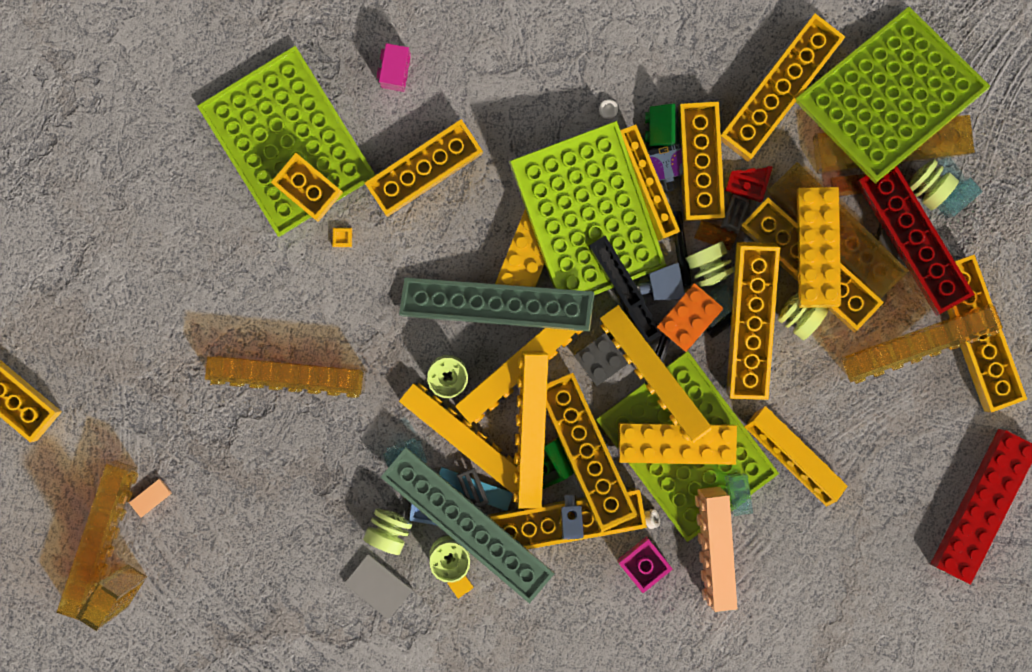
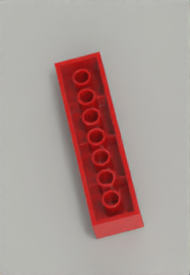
M897 166L877 183H874L868 176L861 178L857 182L858 187L936 316L975 295Z
M997 430L930 565L970 585L972 584L1032 464V443L1007 430Z

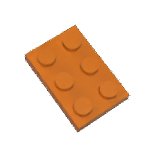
M693 283L656 327L687 352L724 308L698 285Z

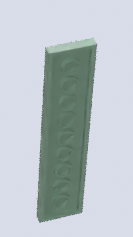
M404 278L399 315L402 317L590 332L594 292Z
M407 447L381 476L384 481L529 604L555 574L554 571Z

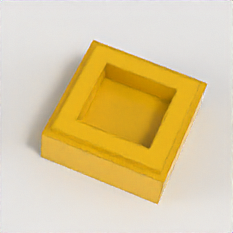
M333 228L332 247H352V228Z
M466 575L459 581L447 582L458 599L474 588Z

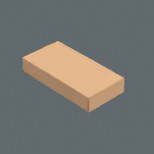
M160 478L130 501L129 504L141 518L171 495L172 492Z

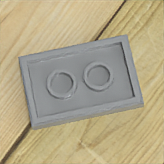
M369 553L344 583L388 620L413 591L409 585Z

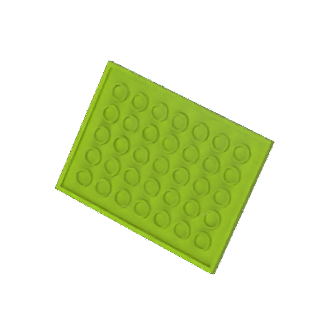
M907 7L796 98V103L874 183H877L990 88V85L910 7Z
M296 46L197 106L278 237L312 218L271 183L295 153L300 155L343 192L336 202L364 186L366 181L376 176Z
M617 121L509 161L554 289L592 291L594 295L612 289L589 248L590 244L604 235L612 245L632 280L667 267Z
M689 351L667 365L666 368L709 424H734L737 426L736 465L628 463L687 543L696 537L698 533H701L696 518L697 514H699V507L695 503V496L698 495L697 489L721 487L730 496V510H732L779 474ZM645 383L596 418V421L617 449L618 422L672 423L668 417L671 415L667 409L663 410L657 402L659 398L655 393L651 395Z

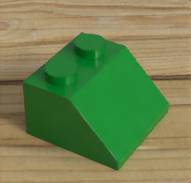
M675 104L650 106L648 112H645V123H648V131H645V142H648V147L663 148L674 145Z
M559 438L544 444L542 489L559 483L574 474Z

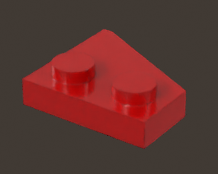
M767 166L766 168L759 169L751 168L744 171H731L725 191L762 202L773 167Z

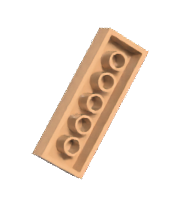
M721 487L697 489L698 495L695 496V503L699 507V514H697L696 518L701 532L698 533V541L702 546L699 558L700 562L703 563V570H701V579L705 587L702 589L703 600H706L708 606L714 612L736 610L737 595L730 496Z

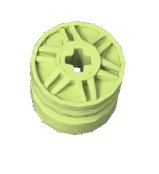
M935 159L923 165L913 175L908 184L912 191L915 190L914 195L916 197L925 193L921 202L931 211L937 208L959 183V180L950 172L941 177L940 174L944 167L940 165L935 169L938 164Z
M723 241L686 257L690 269L700 268L701 270L694 275L695 279L701 276L704 277V280L697 283L699 287L716 284L735 272V267L727 270L724 267L730 264L731 260H721V257L728 253Z
M797 292L785 303L777 321L783 323L787 319L785 323L786 328L795 323L793 333L801 340H805L818 328L829 309L827 307L799 308Z
M443 355L437 357L431 363L428 369L427 382L435 395L442 398H453L464 391L468 383V372L460 358L453 355ZM451 371L452 379L447 378L445 380L443 372L448 373Z
M376 508L374 514L379 518L372 517L371 522L378 527H368L363 540L377 549L400 555L405 542L398 536H408L409 532L404 528L411 529L413 523L396 512Z
M446 535L438 538L431 546L429 565L437 579L452 583L461 580L467 574L470 568V555L452 537ZM449 553H452V557L450 558V560H447L446 556H448Z

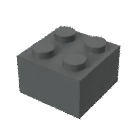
M606 333L601 334L573 355L595 386L600 385L628 364Z

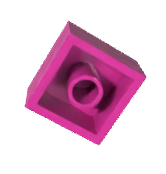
M386 43L385 49H381L380 60H382V68L378 67L377 79L382 88L405 92L411 59L409 47Z
M647 536L617 560L642 593L646 592L673 570Z

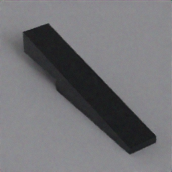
M604 235L590 244L591 252L621 305L646 342L650 343L662 335L663 332L656 327L658 324L644 303L645 299L607 237Z

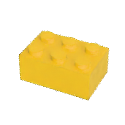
M297 153L293 155L271 181L274 186L318 222L343 194L338 187Z

